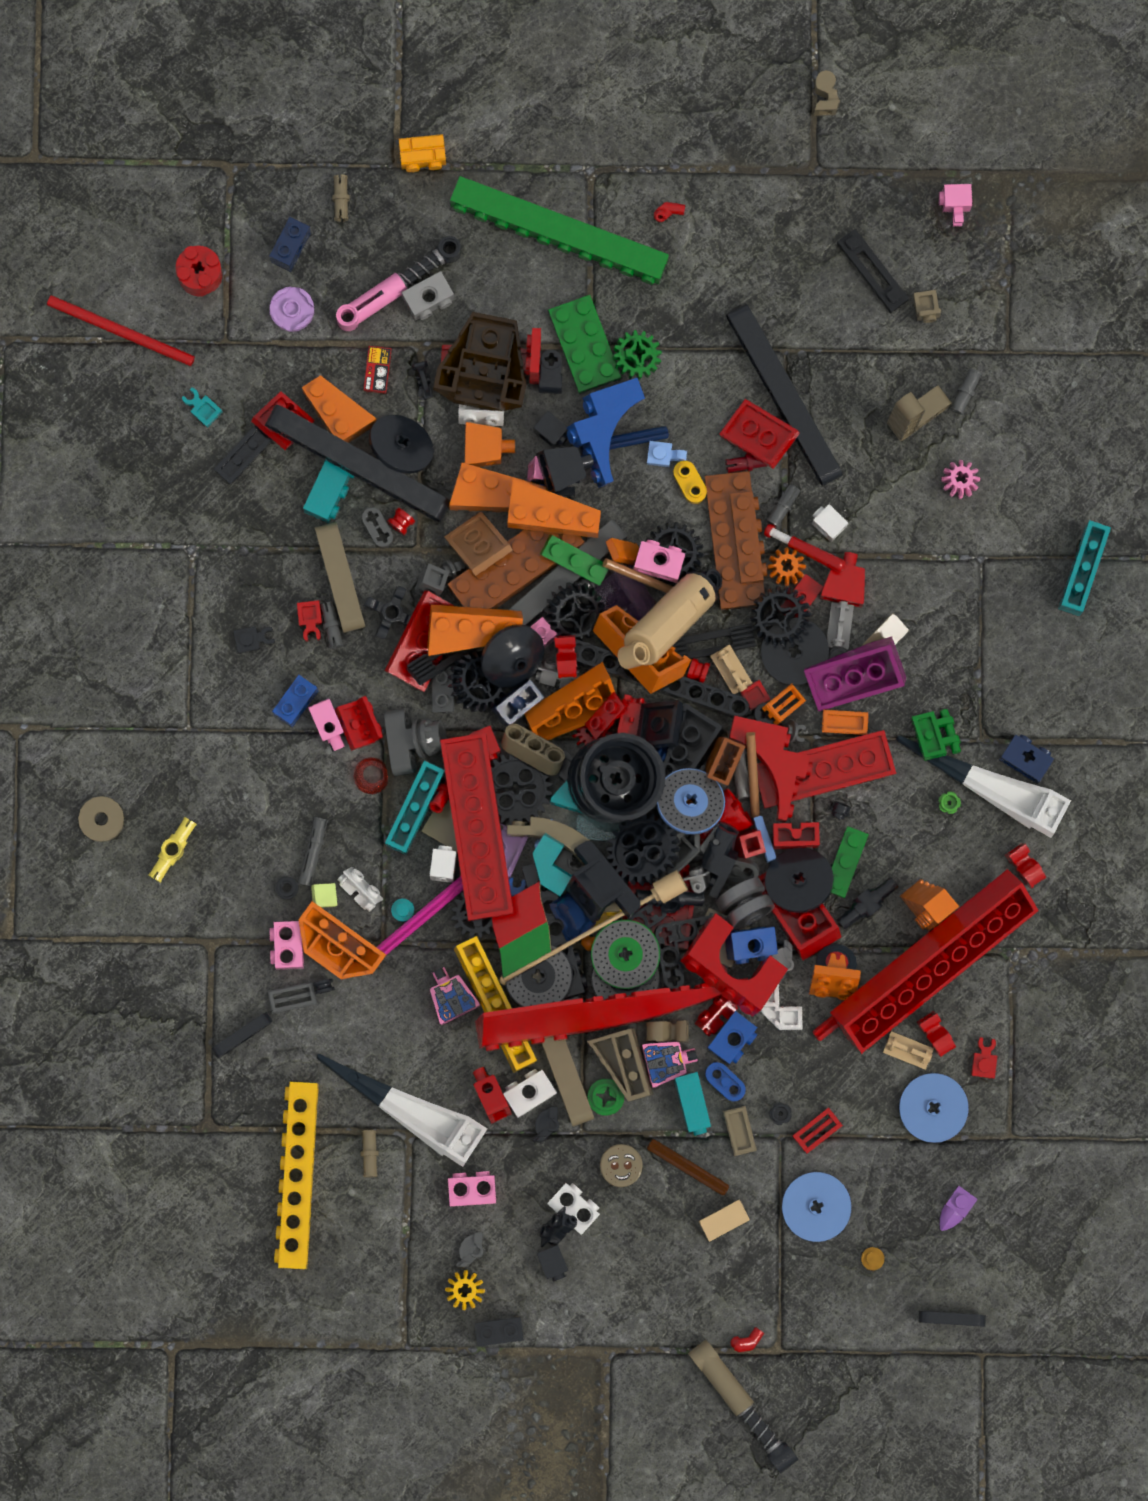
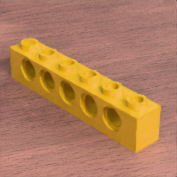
M477 936L457 945L454 951L484 1013L512 1009ZM528 1041L522 1042V1046L509 1048L508 1044L500 1045L513 1073L537 1061Z

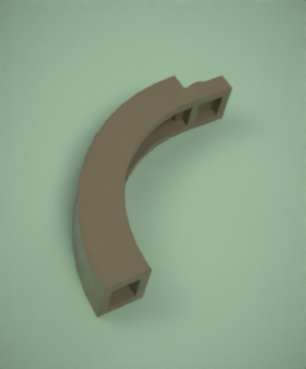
M530 817V826H525L526 822L513 821L512 825H507V836L542 838L547 833L563 843L564 848L571 852L585 866L574 852V849L589 840L575 829L560 822L539 817ZM614 902L606 907L604 912L619 913L620 908Z

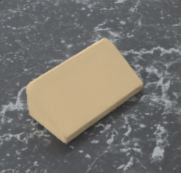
M739 1199L698 1222L710 1242L750 1219Z

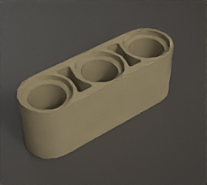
M510 724L506 727L501 741L503 750L547 775L559 773L565 758V753L560 747L521 725Z

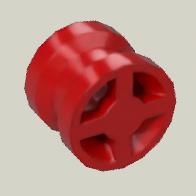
M397 508L394 517L389 518L387 523L398 533L405 535L407 528L413 525L415 520L404 510Z
M693 658L686 678L704 683L710 663H700L698 659Z

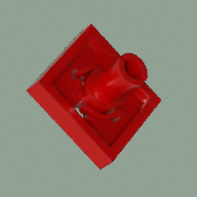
M279 392L252 418L251 422L281 448L286 450L294 442L265 426L274 406L280 405L311 423H314L315 420L284 393Z

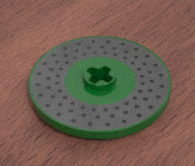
M619 920L608 924L597 934L591 949V959L596 973L604 982L616 988L631 989L643 985L654 975L660 961V948L655 935L645 925L633 920ZM623 948H627V951H632L628 961H624L623 957H619V953H622Z

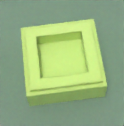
M335 883L311 885L314 903L321 908L337 906Z

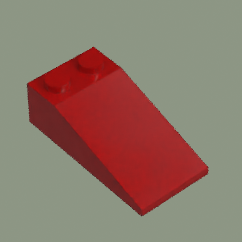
M766 872L758 877L765 888L762 895H768L765 886ZM803 876L799 879L795 878L796 884L804 882ZM774 903L775 907L771 912L802 961L841 938L838 925L823 904L808 912L793 913L779 908Z

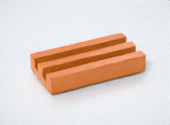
M790 684L762 709L764 712L767 710L769 718L773 717L775 719L773 723L778 725L806 700L795 686ZM791 690L793 694L774 709L772 705ZM795 698L799 700L783 715L780 716L778 714V712L781 709H783L786 705H788L792 700H794Z

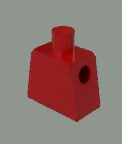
M845 552L843 560L846 562L844 570L842 572L830 570L820 595L821 600L836 603L844 601L848 602L849 605H854V607L862 608L864 604L865 568L856 566L858 554Z

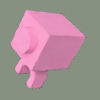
M971 184L944 185L942 192H939V205H943V212H953V227L962 226L964 222L963 212H970Z

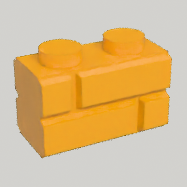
M443 134L399 139L402 170L406 169L407 172H417L423 167H429V170H438L443 165H446Z

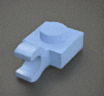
M650 441L647 465L670 467V461H686L687 451L672 450V443Z

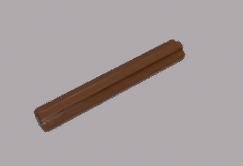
M652 1139L647 1146L650 1152L720 1195H725L728 1191L729 1185L657 1140Z

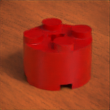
M188 246L179 255L176 262V274L180 285L187 293L193 296H205L219 287L222 281V268L220 260L214 251L204 246ZM199 268L203 269V271H199L198 274L195 273V270H199Z

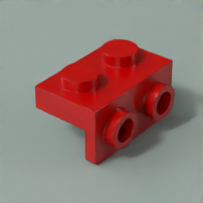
M366 696L334 709L351 751L374 744L383 737L382 728L373 714V706Z

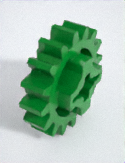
M634 330L632 336L626 332L624 339L619 338L617 341L618 345H615L613 351L617 353L613 355L612 359L618 360L615 367H622V375L628 372L629 379L636 375L638 380H640L643 374L648 378L651 375L650 371L655 373L657 370L656 365L661 363V359L657 357L662 354V351L656 350L659 342L653 343L654 336L652 335L646 338L645 331L638 335L637 331ZM631 343L630 349L623 351L624 347ZM651 359L650 364L643 367L644 361Z

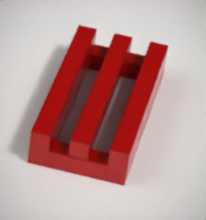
M828 1107L792 1137L803 1151L808 1154L843 1125ZM827 1114L830 1116L827 1121L801 1140L800 1135ZM834 1122L836 1124L809 1147L805 1145L806 1142L830 1123Z

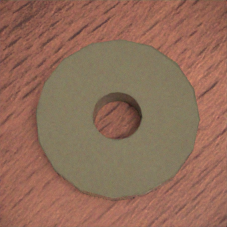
M104 796L94 797L87 801L80 809L78 817L79 826L84 835L93 841H110L122 831L124 813L120 805L113 799ZM100 813H105L108 816L107 823L102 826L97 825L95 822L96 816Z

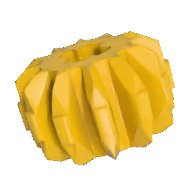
M467 1270L463 1273L464 1279H461L458 1272L455 1273L457 1282L453 1279H448V1282L454 1285V1288H445L446 1292L454 1293L447 1297V1300L450 1301L456 1297L457 1300L453 1307L456 1308L461 1301L463 1302L462 1310H466V1302H469L471 1308H475L472 1299L474 1298L481 1302L482 1298L476 1296V1293H485L484 1289L476 1288L483 1281L473 1282L477 1276L476 1273H473L471 1278L467 1279ZM463 1284H468V1288L471 1287L472 1292L468 1293L467 1297H462V1293L459 1294L458 1291L459 1288L463 1287Z

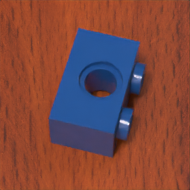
M298 675L272 711L274 716L293 728L319 692L318 688Z
M765 926L731 931L725 940L727 959L734 960L736 964L749 963V958L757 957V961H763L770 955L778 954L775 927ZM753 940L755 948L750 952L748 942Z
M735 1011L707 1049L726 1064L730 1065L732 1061L736 1064L744 1054L741 1049L745 1043L750 1046L758 1035L754 1032L757 1027ZM731 1033L738 1034L740 1037L739 1045H730L727 1040L728 1035Z

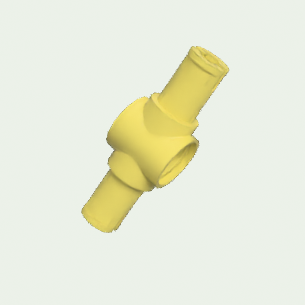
M186 817L183 818L175 834H171L169 839L163 842L161 852L158 855L159 859L148 874L150 877L155 878L160 883L162 882L170 866H173L183 856L184 848L187 845L186 840L197 825ZM171 844L178 845L177 854L173 856L168 855L167 847Z

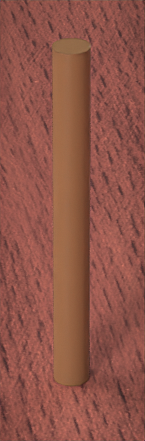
M607 558L603 562V567L667 593L673 587Z
M754 732L746 733L750 807L751 817L755 818L760 816L756 739Z

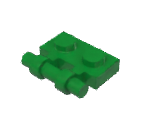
M948 709L940 711V719H936L934 711L912 716L911 718L924 761L946 756V746L951 747L953 754L961 752L959 746L961 741L959 735L955 733L953 727L955 724L954 719L950 716ZM939 728H945L947 737L942 738Z

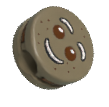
M614 1145L608 1148L601 1157V1175L606 1182L615 1187H627L633 1184L642 1173L643 1163L641 1156L629 1145Z

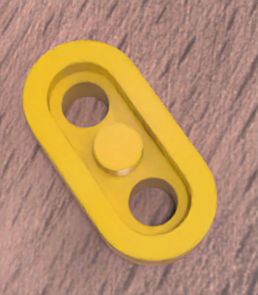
M678 462L674 467L673 475L685 499L692 504L701 503L706 497L707 489L699 473L691 462ZM687 468L689 474L683 475L681 469ZM693 488H698L700 493L694 495L692 494L691 490Z

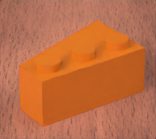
M321 375L302 387L303 394L329 433L347 443L370 430L377 421L373 415Z

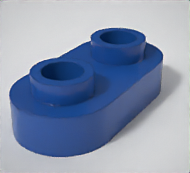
M715 1062L707 1067L705 1072L706 1079L720 1094L732 1102L743 1098L745 1094L744 1083L724 1064ZM714 1070L721 1072L720 1078L716 1079L713 1077L712 1073ZM736 1086L738 1088L737 1094H731L729 1088Z

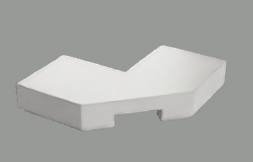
M778 984L760 1012L778 1030H802V1007H779Z

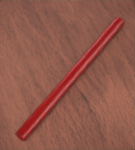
M51 295L48 299L47 306L190 367L195 360V356L55 296Z

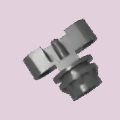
M407 708L385 712L384 719L390 764L394 776L416 772L415 751L420 758H426L442 750L440 740L447 739V733L441 720L433 721L429 718L422 720L414 719L411 727Z

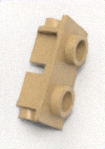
M730 644L710 656L733 694L742 692L747 689V686L753 684Z
M891 1031L883 1053L926 1070L932 1058L934 1048Z

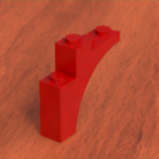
M734 716L729 739L745 745L747 749L746 733H755L756 756L769 772L777 794L776 821L785 823L787 818H792L794 805L791 804L792 795H797L799 782L795 781L796 779L804 780L806 775L810 776L813 762H809V755L783 750L784 747L788 748L791 734H787L788 727Z

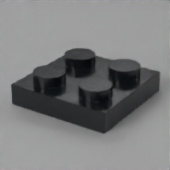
M675 700L641 704L637 736L645 739L654 748L677 746L683 703Z

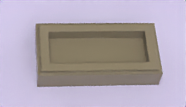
M746 1106L723 1111L734 1156L757 1151Z

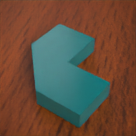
M545 833L533 852L540 884L561 896L572 875L554 864L564 844Z

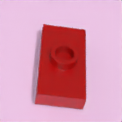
M805 574L794 590L798 591L796 598L801 595L805 597L801 604L809 603L811 606L824 587ZM786 599L781 607L793 608L796 605L794 602Z

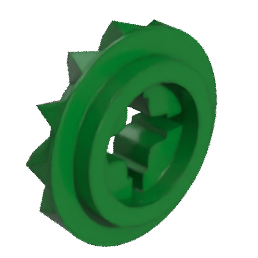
M601 1079L590 1087L588 1102L594 1112L605 1116L612 1115L622 1107L624 1094L614 1080ZM607 1087H609V1095L616 1099V1101H607L605 1107H602L603 1100L596 1096V1094H604Z

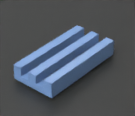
M755 817L752 821L754 828L761 831L766 850L763 853L766 862H772L776 859V855L763 817Z

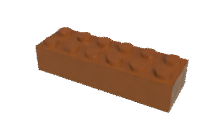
M523 530L507 541L513 551L476 576L470 569L466 570L447 584L448 589L461 607L497 609L559 565L540 555L550 534L576 548L581 547L585 542L581 536Z

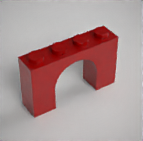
M715 913L706 921L680 961L685 964L689 971L703 978L707 985L720 991L724 998L737 1004L742 1012L753 1017L763 1009L788 968L770 955L760 963L749 980H738L727 974L721 965L719 954L722 944L734 927Z

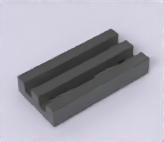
M313 982L268 991L272 1014L318 1005ZM305 988L310 990L307 993L274 999L273 995ZM311 997V1001L279 1008L275 1006V1004Z

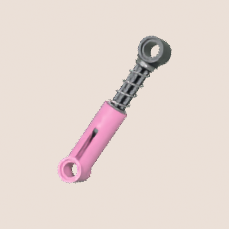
M453 236L444 237L439 245L435 247V250L432 251L431 255L428 257L424 256L423 260L415 262L413 267H407L404 273H394L351 303L342 305L336 313L339 327L344 331L355 330L359 323L400 297L402 292L408 289V285H413L414 281L421 279L426 273L430 274V271L435 267L438 268V265L456 262L461 256L459 240ZM446 246H454L456 250L452 254H447L444 252V248ZM344 314H352L354 316L353 320L344 322L342 320Z

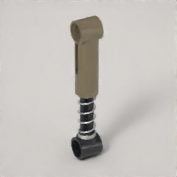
M705 1339L692 1349L688 1355L711 1382L735 1416H742L745 1420L744 1423L751 1427V1432L754 1431L758 1436L757 1440H761L764 1444V1449L768 1453L766 1456L780 1474L797 1462L799 1459L787 1443L777 1439L775 1432H771L768 1428L769 1424H765L762 1416L757 1414L756 1408L752 1407L754 1401L723 1363L710 1343Z

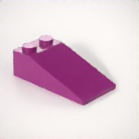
M892 636L868 643L804 669L818 711L903 687L906 682V675Z

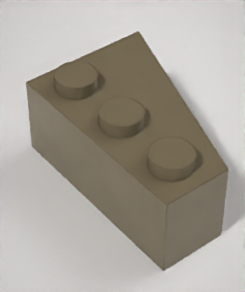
M635 1028L587 1041L628 1102L654 1095Z

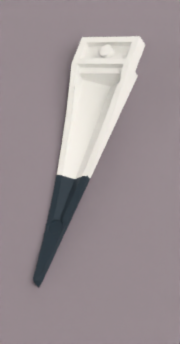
M897 736L896 740L923 758L918 743L902 736ZM947 755L927 760L1030 829L1032 827L1050 838L1054 835L1071 800L1051 789L1006 777Z
M321 1054L316 1056L320 1062L441 1156H447L462 1167L487 1131L486 1127L469 1116L392 1088Z

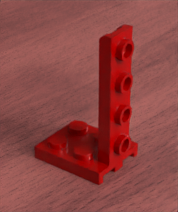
M532 328V335L527 334V349L521 348L523 369L526 375H530V384H539L541 328ZM442 345L441 362L446 357L451 345Z

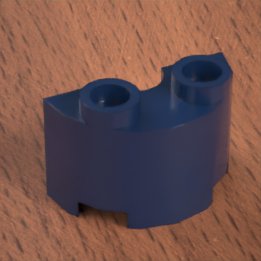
M565 894L549 904L555 918L560 919L564 924L562 933L567 942L596 925V922H591L570 894Z

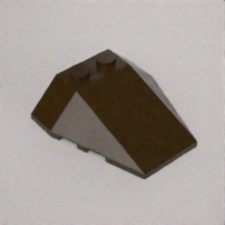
M472 312L460 331L458 338L448 350L446 357L439 364L433 390L455 404L490 411H506L521 408L526 390V379L524 376L517 320Z

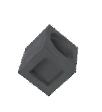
M428 563L419 575L414 593L422 595L424 590H427L439 596L444 590L449 572Z

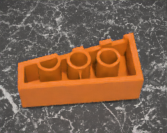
M513 478L507 522L508 528L598 538L600 510Z
M616 605L600 613L593 632L618 658V651L624 647L626 634L639 621ZM672 646L656 663L641 665L628 670L652 694L683 677L691 659L685 655L682 657L675 652L676 648Z
M603 662L529 709L524 715L530 731L548 741L585 726L589 718L615 692Z
M921 879L900 895V898L917 917L914 920L922 930L926 928L930 931L959 907L945 888L935 886L932 883L929 884Z

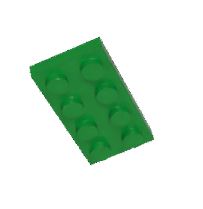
M590 295L548 309L579 394L621 379L620 372L615 367L616 362L612 359V351Z

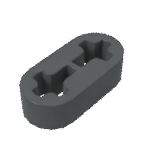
M367 508L362 514L364 526L377 547L382 549L388 548L393 543L391 529L379 509ZM369 513L378 515L376 518L378 526L375 527L372 521H366L369 519ZM381 529L384 535H389L386 543L377 541L379 539L378 530Z

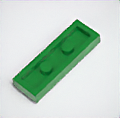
M551 534L540 552V555L599 586L609 570L603 567L602 561Z
M847 826L831 867L834 875L831 894L845 898L869 834Z

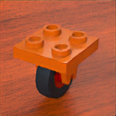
M831 944L824 947L818 953L809 994L820 998L835 997L840 1000H846L857 991L861 971L856 970V957L849 948L840 944Z

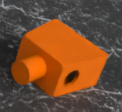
M466 422V464L476 467L501 464L502 453H515V440L502 439L501 428Z

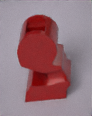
M575 635L555 636V647L558 649L556 654L558 678H577Z
M1021 843L1005 854V857L1010 864L1015 866V871L1019 873L1025 884L1032 889L1037 883L1046 879V876L1040 864L1029 857L1028 853L1030 850L1028 846Z
M932 1011L916 1021V1024L926 1034V1039L930 1042L936 1053L942 1057L952 1049H955L956 1045L949 1032L940 1025L941 1019L938 1014Z

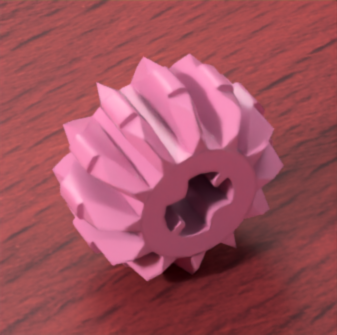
M959 460L958 467L954 462H951L950 469L945 468L943 471L947 476L941 479L942 482L948 483L943 489L946 491L951 488V497L958 492L959 499L963 498L964 493L970 497L972 495L971 490L977 491L978 489L975 483L980 481V477L974 476L978 469L970 470L971 462H968L966 467H964L963 460ZM958 476L960 478L965 477L964 484L961 481H956Z

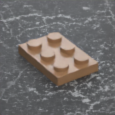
M479 512L444 536L448 544L475 576L513 551L510 544L482 512Z

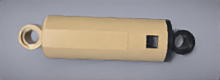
M710 569L703 572L690 571L685 574L626 634L624 647L618 651L620 665L625 669H631L641 665L656 663L716 602L718 598L717 591L722 587L720 573L715 569Z

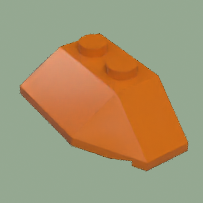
M313 901L298 919L304 953L340 979L373 974L386 957L385 953Z

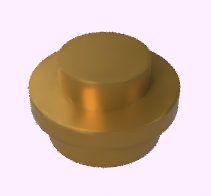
M867 1248L862 1253L861 1262L868 1270H878L884 1263V1254L878 1248Z

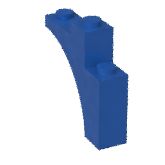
M638 378L585 396L583 398V408L590 418L575 422L567 427L569 442L577 448L583 446V455L591 454L594 462L593 467H591V477L594 483H597L598 488L613 482L609 464V448L611 437L618 421L630 407L645 399Z

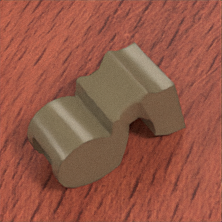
M827 70L820 72L815 81V94L826 98L827 101L820 100L816 104L814 116L836 115L840 104L837 90L834 89L835 75Z
M687 1020L677 1021L676 1024L666 1021L646 1022V1041L689 1043V1022Z

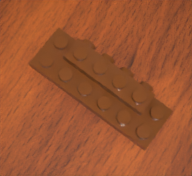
M750 471L705 476L715 568L722 577V587L718 590L720 609L757 606L754 601L762 602L763 599L760 597V594H765L763 577L767 576L766 563L761 562V554H765L764 542L759 541L758 532H762L761 519H756L755 510H759L758 496L753 497Z

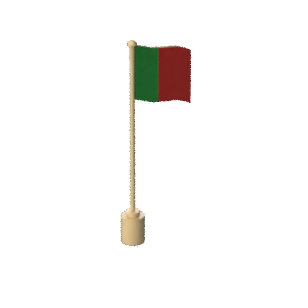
M675 870L652 883L654 886L651 889L652 895L644 898L640 903L643 905L654 898L657 902L661 900L663 903H666L687 891L688 888L679 872ZM540 881L512 897L514 914L492 917L493 929L501 953L503 977H500V983L506 985L508 980L625 914L621 911L565 944L551 950L550 930L541 901Z

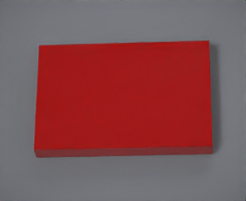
M747 399L742 402L719 433L721 438L772 469L775 468L800 434L797 429Z

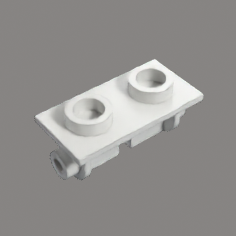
M459 404V424L466 425V422L492 427L503 426L504 411L479 410V408Z
M350 867L337 879L340 882L339 885L350 896L355 891L359 893L354 900L364 910L372 911L376 904L383 900L379 890L375 886L369 885L364 880L363 874L357 869Z

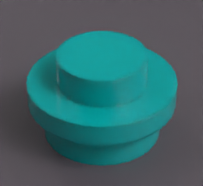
M398 899L393 903L391 912L396 920L405 922L413 916L414 906L407 899Z

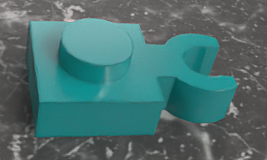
M191 387L190 391L194 394V398L188 400L183 396L182 400L186 405L194 407L190 411L191 414L208 428L223 411L206 395L201 400L197 390Z

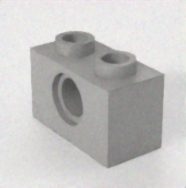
M440 271L403 291L402 298L416 321L419 318L424 320L433 314L432 311L438 308L442 310L449 307L454 300V293ZM430 293L435 296V299L432 302H426L423 300V297Z

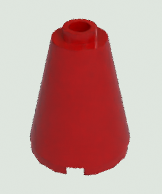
M725 789L723 791L725 808L719 822L730 824L739 832L750 828L754 823L748 812L744 811L737 797L729 789ZM713 828L700 833V846Z

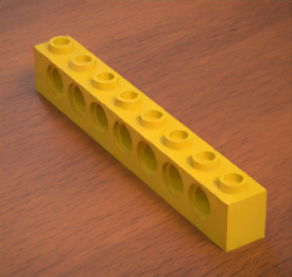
M290 1082V1086L285 1087V1101L289 1102L288 1110H284L283 1124H287V1133H282V1147H286L285 1156H281L280 1170H284V1179L279 1180V1193H283L282 1203L278 1202L277 1216H281V1226L276 1227V1240H280L279 1249H275L274 1263H278V1268L307 1269L318 1083ZM300 1099L305 1100L307 1103L306 1110L301 1113L296 1112L294 1108L295 1102ZM301 1122L305 1125V1132L297 1136L293 1133V1126ZM299 1145L304 1149V1155L299 1159H295L291 1151L293 1147ZM293 1169H300L303 1176L299 1182H293L290 1178V1173ZM292 1192H298L301 1195V1201L298 1205H292L288 1200ZM291 1215H296L300 1220L299 1226L295 1229L287 1225V1219ZM290 1238H294L298 1242V1248L294 1252L286 1249V1242Z

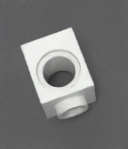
M830 504L825 509L821 506L812 515L815 518L812 525L830 542L848 525V522Z

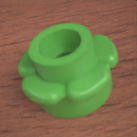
M954 792L942 794L938 800L940 802V810L944 813L948 812V814L957 812V808L961 805L960 798Z

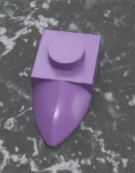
M957 1186L942 1209L940 1230H948L957 1225L966 1217L977 1201V1198L960 1186Z

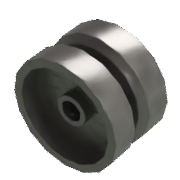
M758 877L748 879L730 888L715 902L722 914H728L725 920L734 927L732 931L752 925L768 915L775 907L769 895H762L765 888Z

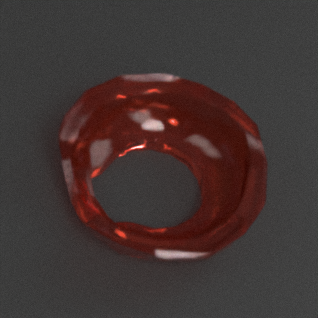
M368 757L362 759L357 764L354 770V780L360 791L373 795L381 792L387 786V768L380 759ZM375 766L382 769L383 779L376 783H368L363 777V772L367 767Z

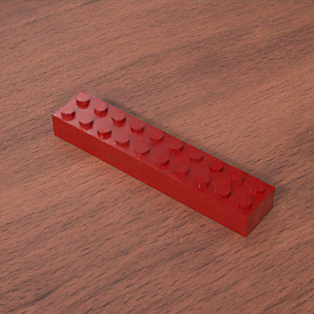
M1007 869L833 1009L830 1014L846 1038L862 1054L1039 911L1023 883Z

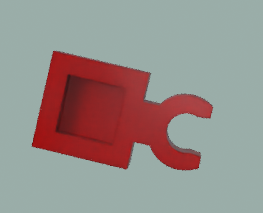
M320 601L297 603L299 626H306L303 632L305 642H308V634L310 632L316 633L317 640H320L321 634L319 629L316 628V625L322 624Z
M980 1037L977 1044L981 1051L980 1053L973 1054L971 1076L995 1079L997 1056L991 1055V1051L995 1048L996 1041L991 1039L990 1047H985L983 1045V1038Z

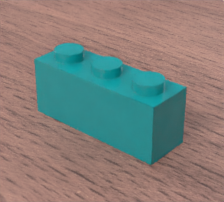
M325 460L303 507L304 513L326 523H329L331 518L335 519L340 509L337 505L340 499H345L348 493V481L350 478L354 479L355 476Z

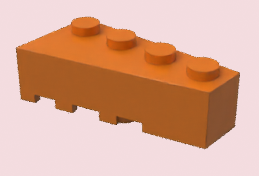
M462 463L449 507L450 510L509 512L513 478L546 490V486Z
M431 605L427 644L428 656L484 647L500 630L512 625H523L522 611Z

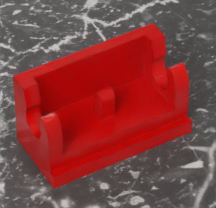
M625 694L624 699L629 702L628 710L620 716L617 733H628L637 736L641 704H646V701L643 698H632L631 695Z

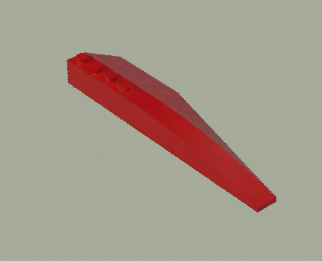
M703 983L694 986L695 988H690L689 985L674 988L672 991H670V988L632 992L628 996L626 993L608 996L605 1000L602 996H596L586 999L585 1002H583V998L485 1012L475 1021L479 1049L485 1048L486 1051H494L500 1049L499 1045L508 1044L509 1048L520 1047L522 1042L531 1041L532 1045L544 1043L546 1038H554V1041L568 1039L567 1035L609 1029L660 1017L703 1003L722 994L716 988Z

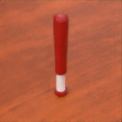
M768 524L765 528L764 536L776 538L788 544V547L836 572L844 570L846 562L843 559L794 536L791 537L780 532L772 524Z

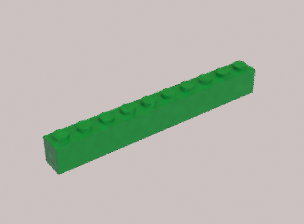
M459 176L450 199V206L460 214L470 213L479 221L486 222L488 220L494 222L495 226L500 229L507 230V228L515 230V233L525 238H528V236L534 237L540 244L548 246L550 243L558 246L557 249L564 253L574 252L579 254L578 257L583 260H595L600 262L599 265L604 268L612 269L613 267L619 269L623 275L628 277L635 275L640 277L641 281L650 285L660 283L669 259V254L461 176Z

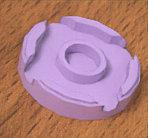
M285 287L277 291L272 297L270 316L274 324L280 329L288 332L299 331L307 327L312 321L314 303L310 295L303 289Z

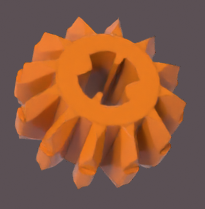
M788 548L784 549V555L780 550H776L777 558L774 556L769 558L773 564H769L767 569L774 570L770 573L769 577L774 578L778 576L776 584L779 585L781 580H784L785 587H788L789 580L794 585L797 584L796 577L803 578L804 576L799 570L806 569L805 564H798L803 561L804 557L799 556L795 558L796 550L792 552V555L789 554ZM786 562L791 564V571L789 569L787 570V572L783 571L782 563L784 565L786 564Z

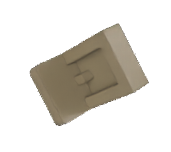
M936 290L914 293L913 299L917 321L923 320V323L937 321V318L941 315V309L938 306Z

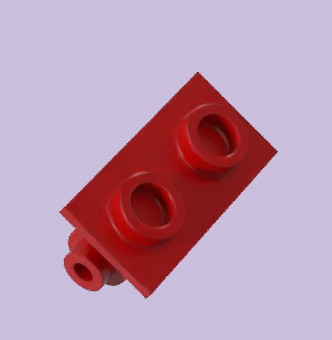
M615 692L607 698L585 723V726L595 739L606 735V731L615 723L614 721L628 710L629 702L625 699L620 700Z
M722 995L715 997L713 1004L707 1010L700 1013L695 1025L701 1028L708 1037L711 1034L714 1035L724 1024L719 1017L723 1015L728 1020L738 1009V1005L733 1001L727 1000Z

